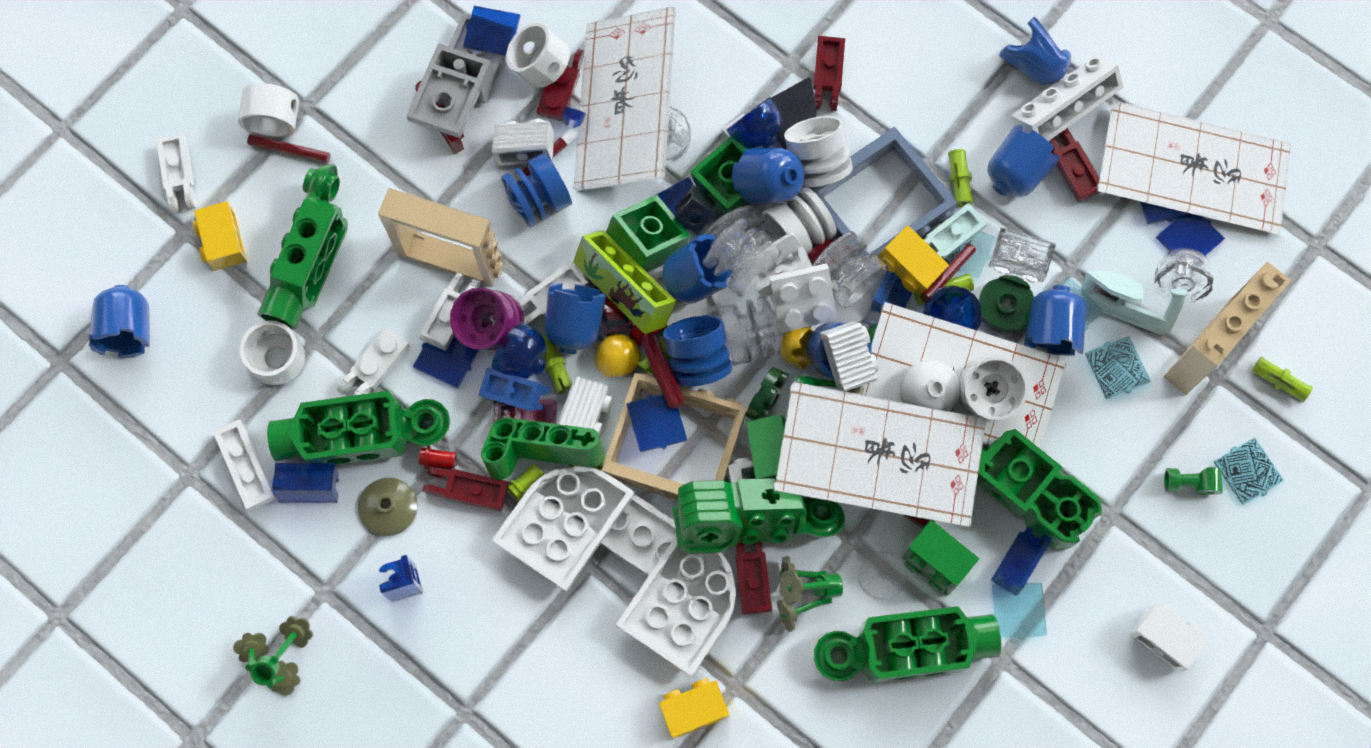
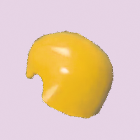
M811 326L785 332L780 343L779 350L782 359L799 370L805 369L809 364L806 346L810 334L813 332Z
M614 334L603 339L598 345L594 360L597 369L605 377H626L638 367L641 354L638 344L630 336Z

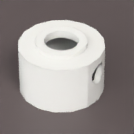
M539 22L530 23L521 28L514 35L506 53V63L509 68L537 88L546 87L554 83L563 74L570 58L567 43L546 25ZM527 42H533L534 46L531 51L525 53L524 45ZM554 62L552 67L549 70H547L550 64Z
M263 83L250 84L244 87L242 91L238 124L247 132L270 138L288 137L295 131L299 99L295 93L281 86Z
M262 321L253 325L244 334L240 342V357L244 366L260 382L268 385H283L292 381L301 372L305 363V350L301 341L287 325L277 321ZM275 348L284 349L287 353L286 363L279 368H271L266 363L267 354Z

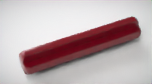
M654 333L644 335L641 338V344L668 407L671 410L681 408L684 405V398L657 336Z

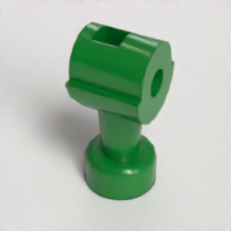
M1208 467L1200 473L1181 474L1178 468H1166L1164 474L1165 490L1176 492L1180 489V486L1196 488V494L1199 495L1222 494V469Z

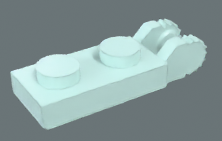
M968 203L926 235L924 241L944 260L983 230L987 223Z

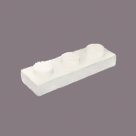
M239 419L213 431L245 509L251 511L276 499L243 422Z

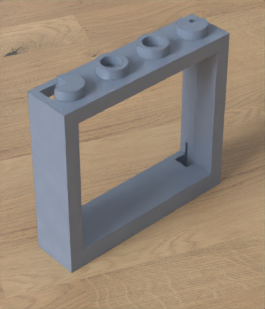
M895 126L850 156L853 170L845 178L832 184L809 187L818 195L830 212L837 230L834 236L835 239L844 246L847 254L864 275L871 270L875 271L878 268L884 267L877 255L896 236L869 254L824 199L826 195L894 149L939 203V206L910 225L922 239L932 231V227L938 223L942 224L954 214L953 212L958 203Z

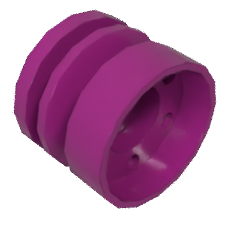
M471 288L462 293L453 303L450 312V326L454 336L465 346L480 350H504L512 346L521 336L524 328V312L520 303L510 294L488 288ZM491 316H493L492 319L495 321V324H494V325H493V321L490 320Z

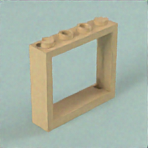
M388 188L378 216L398 256L453 274L458 272L463 274L465 278L475 279L490 286H493L496 278L500 279L504 263L502 262L501 253L490 220ZM417 230L472 247V249L420 233Z
M1267 261L1229 300L1163 377L1187 395L1222 362L1291 282V279Z
M634 373L601 471L620 483L676 500L678 488L684 484L617 463L641 391L664 398L655 374L650 373L648 375L642 373L641 375ZM678 384L684 398V404L734 419L715 480L725 481L728 465H730L747 407L743 406L742 403L734 401V398L727 397L723 400L714 397V393L708 390L698 389V391L687 389V386Z

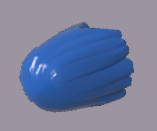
M1034 16L1027 23L1032 30L1031 39L1028 43L1017 46L1008 44L1001 50L999 56L1033 81L1045 85L1054 84L1064 78L1068 72V67L1071 64V54L1069 50L1063 49L1061 51L1050 34Z

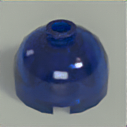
M768 97L728 127L726 131L729 136L742 144L746 149L761 146L762 148H769L778 141L775 135L782 128V113L775 101Z
M949 285L940 287L931 294L924 304L923 314L976 331L980 327L982 320L981 303L975 294L961 286Z
M521 322L507 334L506 338L509 339V342L505 348L500 345L492 361V369L508 376L514 375L529 379L534 374L540 375L547 365V360H545L547 346L539 331L531 325Z

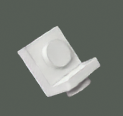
M750 458L737 459L733 461V464L728 465L729 483H737L738 479H748V477L742 478V475L755 474L753 461H750Z

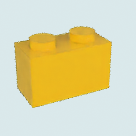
M228 201L194 210L197 221H193V227L198 238L201 237L203 246L199 247V252L203 263H208L214 271L247 262L236 214Z
M908 225L877 255L881 259L884 268L894 272L902 280L903 286L908 291L915 292L918 296L949 266Z
M704 678L692 683V690L681 694L680 689L663 695L664 701L659 702V706L672 740L729 718V711L716 680L709 682L708 678Z

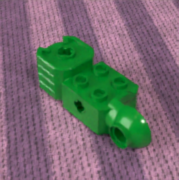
M1012 429L1004 432L987 451L980 447L975 483L1017 518L1024 514L1027 529L1051 549L1066 550L1080 542L1079 535L1085 532L1092 525L1094 519L1102 514L1099 496L1075 477L1064 476L1059 471L1062 466L1018 430Z
M776 478L738 479L737 483H728L723 480L691 481L678 488L677 506L672 508L673 516L675 517L674 524L678 548L689 554L720 553L740 542L744 544H754L756 542L783 543L791 541L800 534H807L815 539L832 537L842 530L845 524V513L837 502L812 497L803 498L801 495L774 491Z

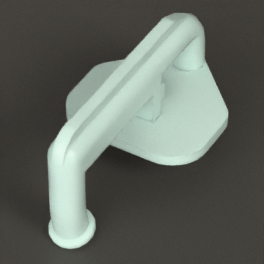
M1088 271L1081 287L1083 298L1094 310L1161 335L1167 334L1172 330L1183 307L1185 297L1188 295V291L1185 289H1172L1170 291L1172 295L1170 304L1164 316L1125 302L1124 300L1140 303L1143 299V286L1138 281L1116 272ZM1096 284L1111 295L1117 296V300L1093 292Z

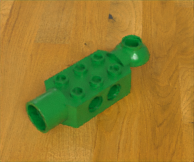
M335 164L324 165L318 169L311 168L305 175L303 192L307 193L301 207H297L293 214V225L290 232H287L282 239V250L278 259L275 258L270 266V285L257 313L265 321H277L287 325L291 330H296L303 311L315 306L348 230V221L343 217L341 208L329 203L335 199L340 186L338 169Z
M389 391L302 402L294 418L273 420L268 423L267 439L270 454L274 461L303 458L313 468L399 457L402 455L408 442L423 446L438 443L449 430L450 417L448 410L442 403L436 400L423 399L413 403L407 410H404ZM434 419V423L429 429H422L424 421Z
M959 606L868 617L862 623L857 637L845 631H832L823 635L814 648V661L821 674L832 681L851 679L859 671H862L872 684L959 673L970 668L972 660L999 657L1001 654V635L998 622L993 614L966 617ZM831 650H839L844 654L845 661L843 664H836L831 660Z

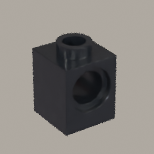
M694 185L675 205V219L696 235L715 216V201Z

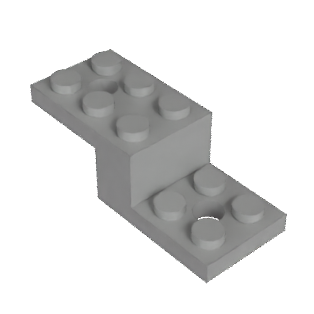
M463 12L449 46L438 43L406 115L407 120L461 138L476 101L483 104L486 103L506 57L508 46L515 35V30ZM482 41L487 44L482 51L472 49L476 42ZM444 97L452 100L451 104L446 108H440L436 105L437 101Z

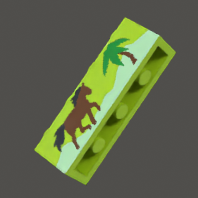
M604 230L582 236L573 263L644 334L666 327L676 300Z

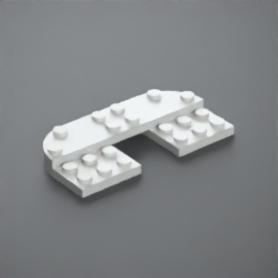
M574 466L561 470L555 469L543 475L527 490L492 539L493 543L565 592L571 587L600 544L647 575L648 578L624 611L616 626L691 678L724 628H726L733 613L736 597L735 581L732 569L721 552L689 554L679 549L673 519L635 495L634 491L610 475L595 468Z

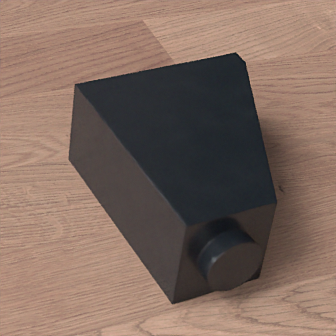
M809 77L761 103V116L783 149L787 150L784 134L790 127L806 119L817 117L813 85Z

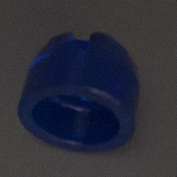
M565 106L562 114L563 123L568 126L570 120H573L572 128H577L582 125L586 112Z

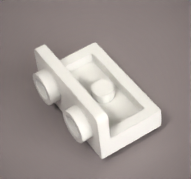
M793 232L788 233L743 261L762 299L772 295L769 276L812 267L807 252Z

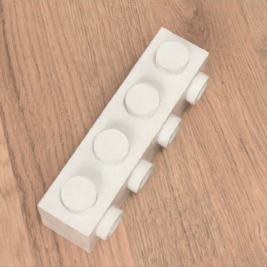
M1097 55L1090 58L1085 64L1072 73L1067 74L1061 81L1046 89L1041 95L1012 114L1014 126L1022 125V131L1030 134L1034 130L1046 140H1051L1124 88L1119 66Z

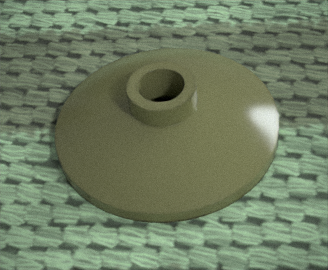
M382 478L372 482L363 491L358 504V512L362 523L371 532L381 536H392L406 530L414 521L418 508L417 498L412 488L397 478ZM384 500L391 501V506L388 509L381 508V503Z

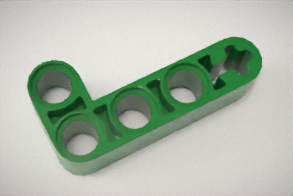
M501 418L491 426L481 450V458L489 476L495 480H503L512 474L518 458L595 467L605 459V451L599 434L595 429Z

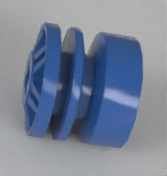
M545 153L527 162L529 176H526L518 167L513 170L517 182L509 173L501 176L508 201L516 214L524 220L529 228L537 224L533 212L536 213L541 221L547 219L544 205L547 204L555 214L572 205V199L564 181Z
M710 315L693 316L681 319L665 328L663 337L667 353L671 356L669 364L677 384L689 387L702 386L721 380L731 373L733 367L729 358V349L725 346L727 338L721 318Z

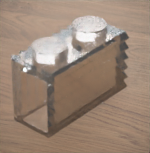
M1001 227L997 234L988 266L994 267V270L1000 274L1008 275L1012 273L1021 275L1023 280L1030 283L1043 282L1049 272L1056 243Z

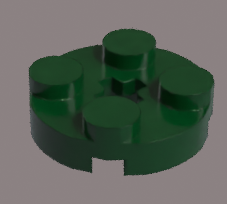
M1003 275L992 281L990 280L985 284L978 298L981 321L999 332L1016 333L1022 330L1023 327L1028 325L1031 303L1035 297L1030 290V285L1025 280L1013 275ZM1010 298L1011 304L1015 308L1006 310L1000 304V301Z
M772 367L760 385L762 386L758 393H755L745 416L751 421L766 418L769 412L766 408L773 409L780 396L777 388L780 390L783 388L789 374Z

